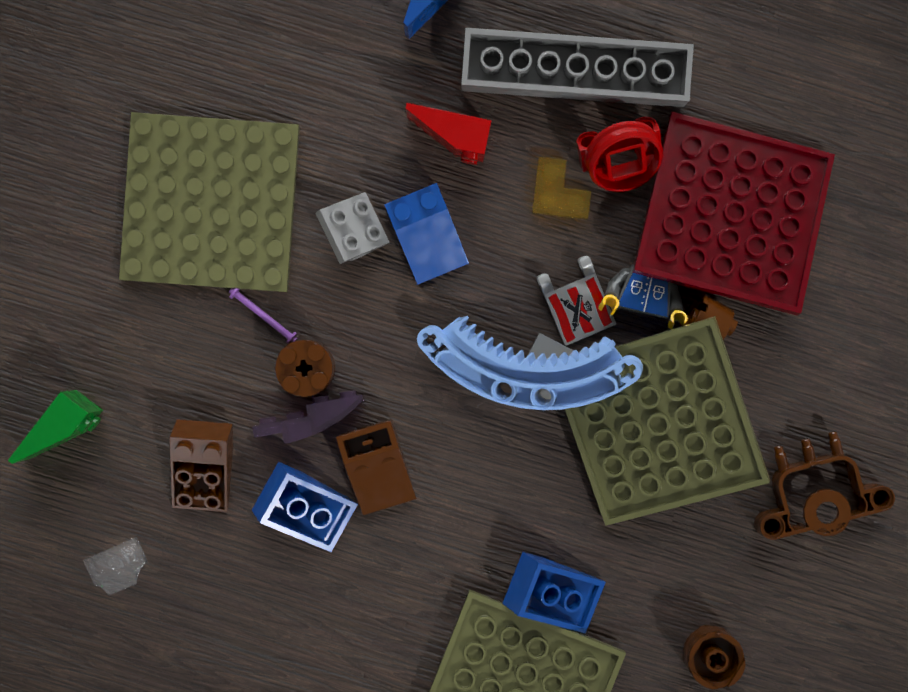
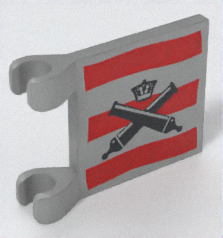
M582 256L577 259L584 278L554 290L548 274L543 273L536 277L565 346L616 325L613 315H610L611 309L608 305H604L602 311L598 309L604 298V292L589 256Z

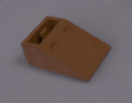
M177 419L169 437L172 508L228 512L233 455V424Z
M392 419L340 434L336 437L344 466L363 515L417 499Z

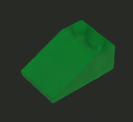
M78 390L60 392L8 461L14 464L29 460L87 432V430L91 432L99 424L101 418L98 416L103 410Z

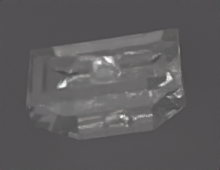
M137 536L83 560L94 585L101 587L108 595L136 584L140 569L148 562Z

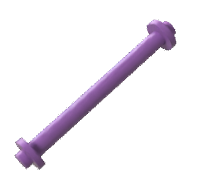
M230 289L229 298L233 299L235 297L286 337L288 339L286 341L287 344L298 339L296 332L290 333L239 292L240 289Z

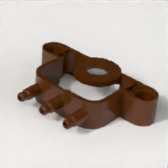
M836 431L828 433L832 454L815 457L810 439L806 438L801 440L804 461L788 464L783 446L774 447L778 469L773 475L772 487L778 508L759 513L755 517L754 527L759 534L770 540L811 530L823 536H834L846 528L849 520L889 510L894 505L895 495L889 487L877 483L862 484L856 462L850 457L844 456ZM842 460L846 465L854 494L859 499L858 509L851 510L847 499L841 493L831 489H820L812 493L805 501L803 518L806 524L801 523L791 526L789 523L790 512L783 489L784 478L792 472L807 469L811 466ZM881 490L883 498L879 503L875 504L873 496L876 491ZM824 502H832L837 508V516L830 523H822L817 517V508ZM773 518L775 521L774 529L770 532H765V522Z

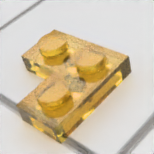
M538 158L532 214L588 219L591 191L564 188L567 160Z

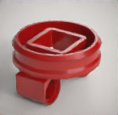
M640 117L634 121L619 122L603 129L599 133L588 131L582 133L577 138L579 162L583 172L588 171L592 181L604 190L623 192L642 186L655 175L663 160L660 128L656 120L651 117ZM634 149L638 157L637 160L611 167L610 155Z

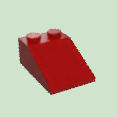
M406 103L407 118L453 155L461 157V162L477 165L478 161H484L492 120Z

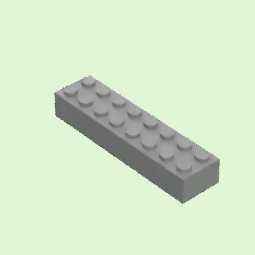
M465 28L461 91L685 107L690 101L694 44Z

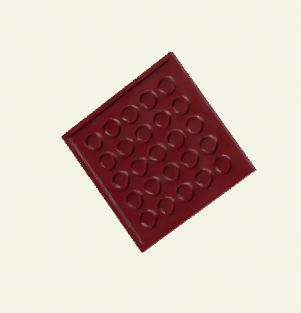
M671 112L662 146L663 160L655 175L632 273L796 316L800 315L835 154Z

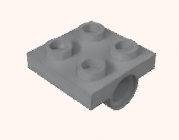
M366 192L320 209L315 213L340 264L358 259L389 243Z

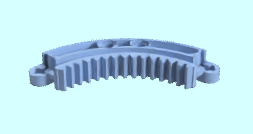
M468 316L458 317L443 330L438 326L429 325L422 329L417 336V343L421 350L450 378L482 397L518 408L562 410L591 404L612 396L630 386L640 378L643 371V364L639 358L633 355L622 357L614 347L616 343L613 339L610 340L606 336L599 343L594 342L590 348L583 347L579 353L577 350H573L568 356L566 352H563L559 358H557L555 353H552L548 359L544 353L536 359L534 352H531L525 358L523 350L514 355L513 347L503 351L502 342L496 347L493 346V337L485 341L484 331L476 334L475 329L477 325H467ZM434 334L437 338L434 340V343L428 344L426 341L428 335ZM443 344L446 346L443 350L434 353ZM624 363L628 366L633 364L636 367L633 371L634 375L627 373L621 377L620 373L625 368ZM501 383L509 384L512 393L504 392L501 388ZM539 389L548 390L551 394V399L541 397Z

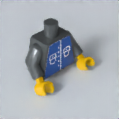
M634 264L630 265L629 268L621 269L608 282L604 298L598 308L602 311L604 305L610 306L612 309L610 315H613L617 308L661 319H668L670 314L668 322L670 329H673L674 321H678L682 326H685L688 319L683 310V301L678 285L632 273Z

